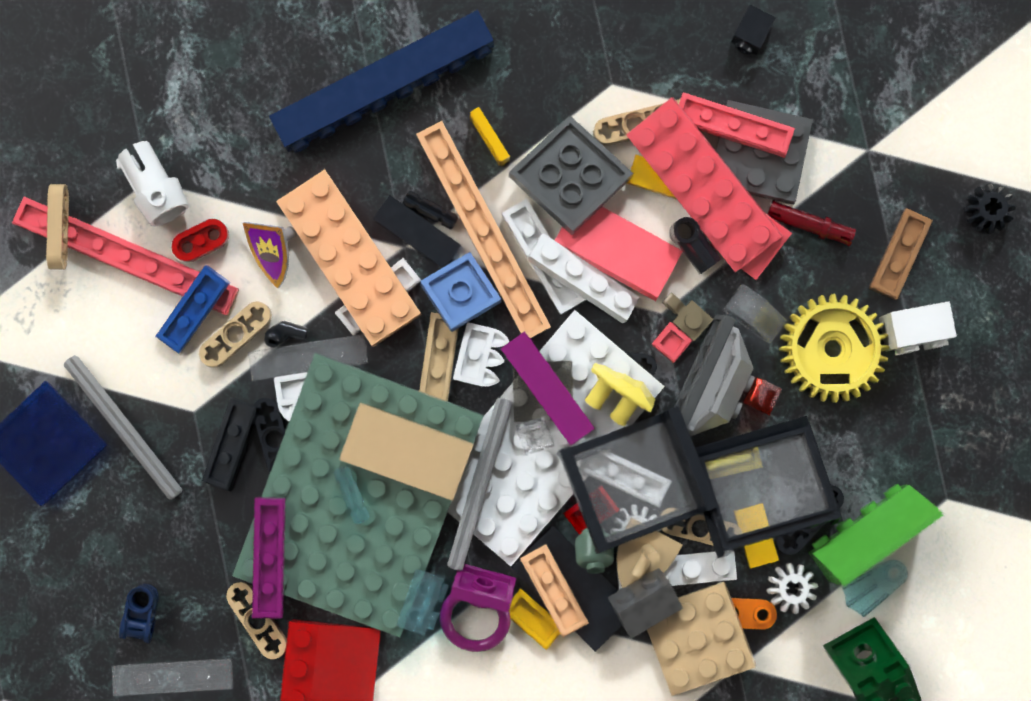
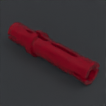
M772 200L768 215L776 221L817 234L819 239L824 240L828 238L849 247L856 232L855 228L831 221L832 218L828 216L824 219L775 202V200Z

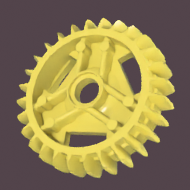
M836 294L830 295L829 302H826L824 295H821L818 298L819 305H816L813 299L808 300L809 310L803 305L799 306L798 311L801 316L799 317L796 314L789 316L794 325H784V329L790 332L789 335L780 336L781 340L787 342V345L779 348V351L787 352V356L781 359L780 362H789L790 367L784 371L785 374L794 372L795 376L792 378L791 383L801 381L800 392L810 388V398H814L819 392L820 401L822 402L826 401L828 395H831L832 402L836 403L838 402L839 394H841L844 401H849V392L856 398L860 397L859 387L864 391H869L871 388L867 381L869 380L873 383L879 381L874 372L883 373L885 371L883 367L878 365L879 362L888 361V357L881 355V351L889 349L888 345H881V340L887 338L888 335L878 333V330L884 324L874 325L872 321L877 317V313L867 316L865 313L869 306L865 305L858 309V299H854L850 304H847V295L842 296L840 302H837ZM809 319H812L818 324L803 348L797 342ZM855 319L859 322L867 334L870 345L866 347L862 345L850 325V321ZM828 341H836L840 345L841 351L837 357H830L826 354L825 345ZM820 374H849V384L820 383Z

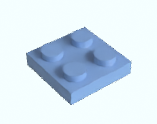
M470 252L420 281L421 287L451 332L501 303L500 296Z

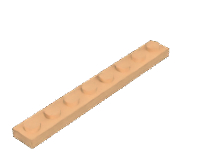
M440 121L417 133L416 136L520 333L525 331L531 339L550 329L551 326L444 123Z

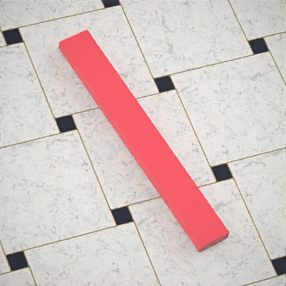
M23 197L12 223L47 238L48 207ZM68 216V248L182 297L200 273L183 264ZM229 285L212 310L228 316L239 289Z

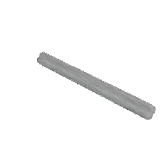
M74 355L67 359L64 363L67 371L166 497L170 500L176 498L182 492V488L80 358Z
M504 398L496 399L447 565L449 568L462 570L511 409L512 402Z

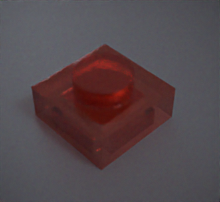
M755 377L744 404L770 416L782 389L761 378Z

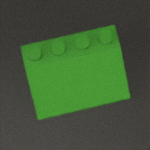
M895 484L883 493L886 496L877 504L875 501H871L860 509L862 514L853 521L851 518H848L837 525L836 529L838 532L828 538L827 535H824L813 542L812 546L814 549L808 553L828 582L846 586L943 517L944 514L910 485H902L900 487L899 484Z

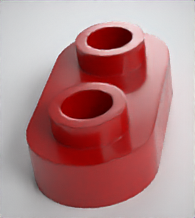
M206 220L179 233L172 241V252L183 262H193L222 248L229 239L228 228L220 220ZM213 230L219 231V237L216 240L210 239V233ZM186 243H192L193 250L189 253H185L183 250Z

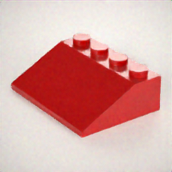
M297 619L289 621L280 701H373L381 630L373 627Z

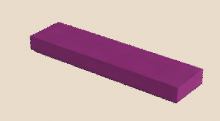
M525 331L501 348L570 446L595 429Z
M255 498L252 618H283L286 498Z

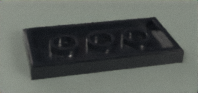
M552 526L523 556L545 544L547 545L589 624L575 632L596 652L622 626L608 599L618 590L601 573L591 574L587 572V569L580 567L576 563L575 547ZM519 559L512 568L539 595L521 559Z

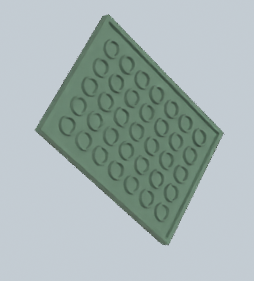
M315 353L262 497L286 498L284 595L400 637L452 500L339 460L358 406L361 402L471 443L475 441L484 415ZM254 518L232 575L252 584Z

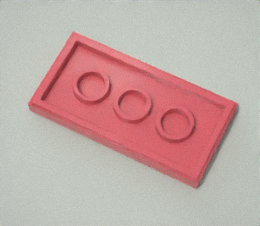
M601 207L573 235L562 227L555 239L556 242L601 272L654 301L659 297L683 252L604 207Z

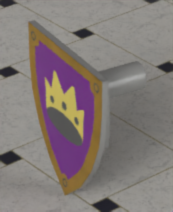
M243 222L245 235L257 264L265 276L278 289L287 275L289 267L287 241L296 236L295 229L291 226L284 229V227Z

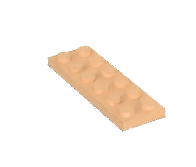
M326 170L318 173L276 201L372 347L422 315Z

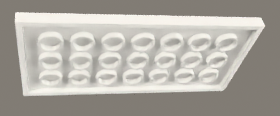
M575 310L539 352L595 429L570 446L520 375L500 397L510 400L512 405L473 534L510 566L514 564L573 495V490L562 461L556 454L558 450L569 446L573 447L632 425L644 411L643 408L638 406L627 421L626 426H621L610 418V414L615 410L623 397L615 392V390L611 392L600 410L588 405L585 398L598 381L597 376L591 372L594 363L605 365L616 372L624 373L634 380L643 381L654 398L665 387ZM495 404L482 419L454 499L451 501L448 513L459 522ZM583 459L576 461L578 468L580 467ZM580 472L584 481L589 475Z

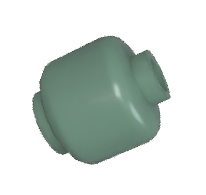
M587 528L582 530V534L576 537V563L580 567L587 569L588 573H602L606 567L614 562V547L596 554ZM602 528L605 537L611 536L609 533H606L605 530Z

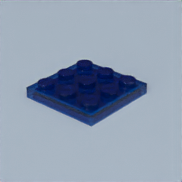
M44 381L0 423V464L40 506H44L108 446L100 435L48 381Z

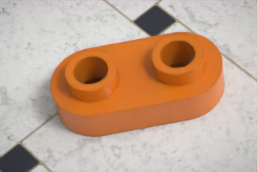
M731 597L734 607L738 611L737 615L743 629L764 630L770 628L775 623L777 611L771 602L764 599ZM761 609L767 611V617L764 620H759L757 617V613Z

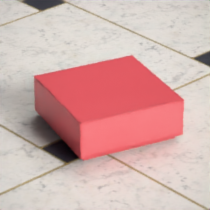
M669 322L651 345L674 363L693 340L672 322Z

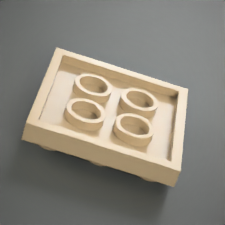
M725 581L678 597L683 609L647 629L671 696L756 668L754 657Z

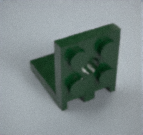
M875 617L823 645L825 652L854 693L856 701H922L909 664ZM862 651L872 652L868 658H857L858 654Z

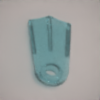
M888 560L857 577L846 586H842L846 606L865 617L906 581L908 576L906 566L898 560ZM891 568H897L898 576L890 578L888 571Z

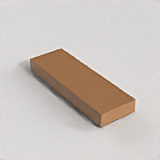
M907 208L904 209L869 289L893 300L898 299L933 220Z

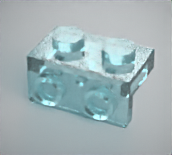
M419 569L415 571L397 622L398 627L424 636L428 629L434 630L439 613L434 612L437 601H444L449 585L444 584L445 576L436 573L431 574Z

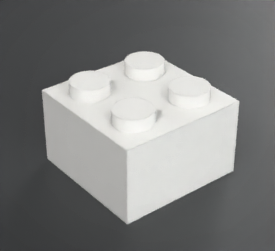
M950 301L890 312L879 317L880 323L884 324L881 328L882 334L888 335L887 338L883 339L884 345L889 346V349L885 351L894 350L895 356L918 351L920 345H923L924 350L949 345L948 339L957 337Z

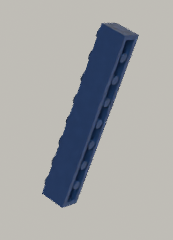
M476 10L275 112L269 118L288 152L291 150L299 152L310 145L309 141L317 137L324 139L336 132L335 128L344 123L346 126L352 125L362 119V114L370 110L374 113L384 109L388 105L387 102L395 97L403 99L414 92L413 88L421 84L428 86L440 79L439 75L449 70L450 73H454L462 69L466 65V61L474 57L476 60L486 57L492 52L490 49L494 48V40L479 11Z

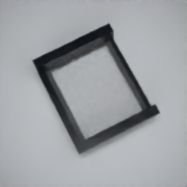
M679 406L573 447L563 448L556 453L562 461L594 544L596 554L718 507Z
M807 416L695 448L718 505L717 508L703 513L717 559L729 556L731 550L827 522H830L831 526L843 522Z

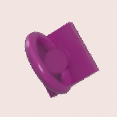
M464 564L462 570H457L451 593L443 602L440 610V625L447 639L458 648L470 652L487 651L500 644L510 628L509 608L516 577ZM460 601H466L478 608L495 609L499 618L496 631L491 636L482 640H471L463 637L455 630L452 624L451 615L454 607Z

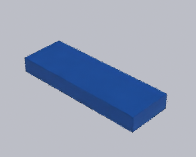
M205 265L155 337L180 354L231 282L208 265Z

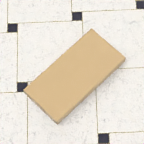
M360 402L339 460L453 501L473 443Z

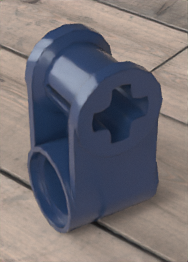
M142 584L133 588L128 593L124 615L120 624V639L131 637L143 639L144 643H151L159 600L158 591L154 586ZM139 591H143L148 595L149 603L147 606H142L137 602L136 596Z

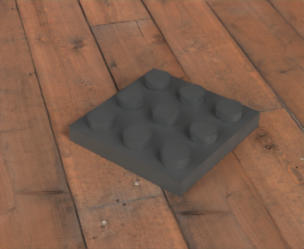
M727 100V107L795 128L785 158L721 137L718 138L716 152L750 195L794 205L813 119Z
M569 116L509 172L508 177L564 229L573 235L632 178L633 172L574 118Z

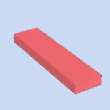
M683 92L679 105L700 131L783 158L786 157L795 128Z

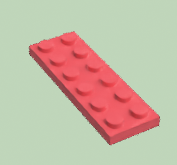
M673 97L626 134L691 218L698 223L700 229L735 273L783 236Z

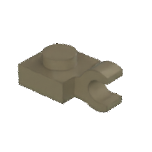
M672 292L662 301L676 315L672 323L690 337L693 342L714 320L693 300L685 306Z

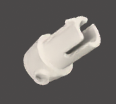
M141 141L133 144L145 165L144 171H142L135 157L130 155L127 148L124 149L116 159L117 169L121 168L136 194L134 203L149 224L153 227L161 226L184 214L189 205L179 180L175 177H168L148 141Z

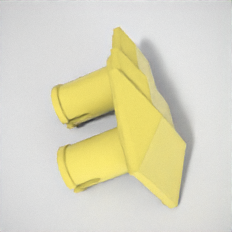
M594 363L591 372L597 376L598 381L585 398L588 405L600 410L611 392L615 390V392L623 397L615 410L610 414V418L621 426H626L627 421L638 406L646 411L652 410L655 398L643 381L634 380L624 373L616 372L605 365Z

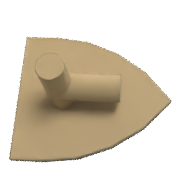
M630 518L624 530L636 525H645ZM654 531L618 545L616 563L622 588L642 579L645 574L653 572L658 568L664 573L676 558L682 544L658 531Z

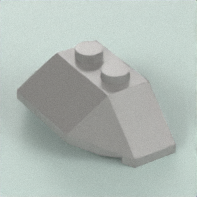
M736 327L731 329L687 429L690 436L728 423L731 418L736 419L743 405L738 401L743 391L748 393L755 378L751 375L753 365L740 331Z

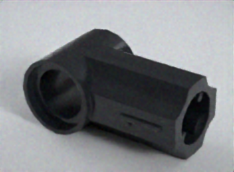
M683 217L672 224L669 230L671 240L680 247L699 274H702L721 260L693 218ZM680 224L690 227L691 236L689 239H683L679 236L678 226Z

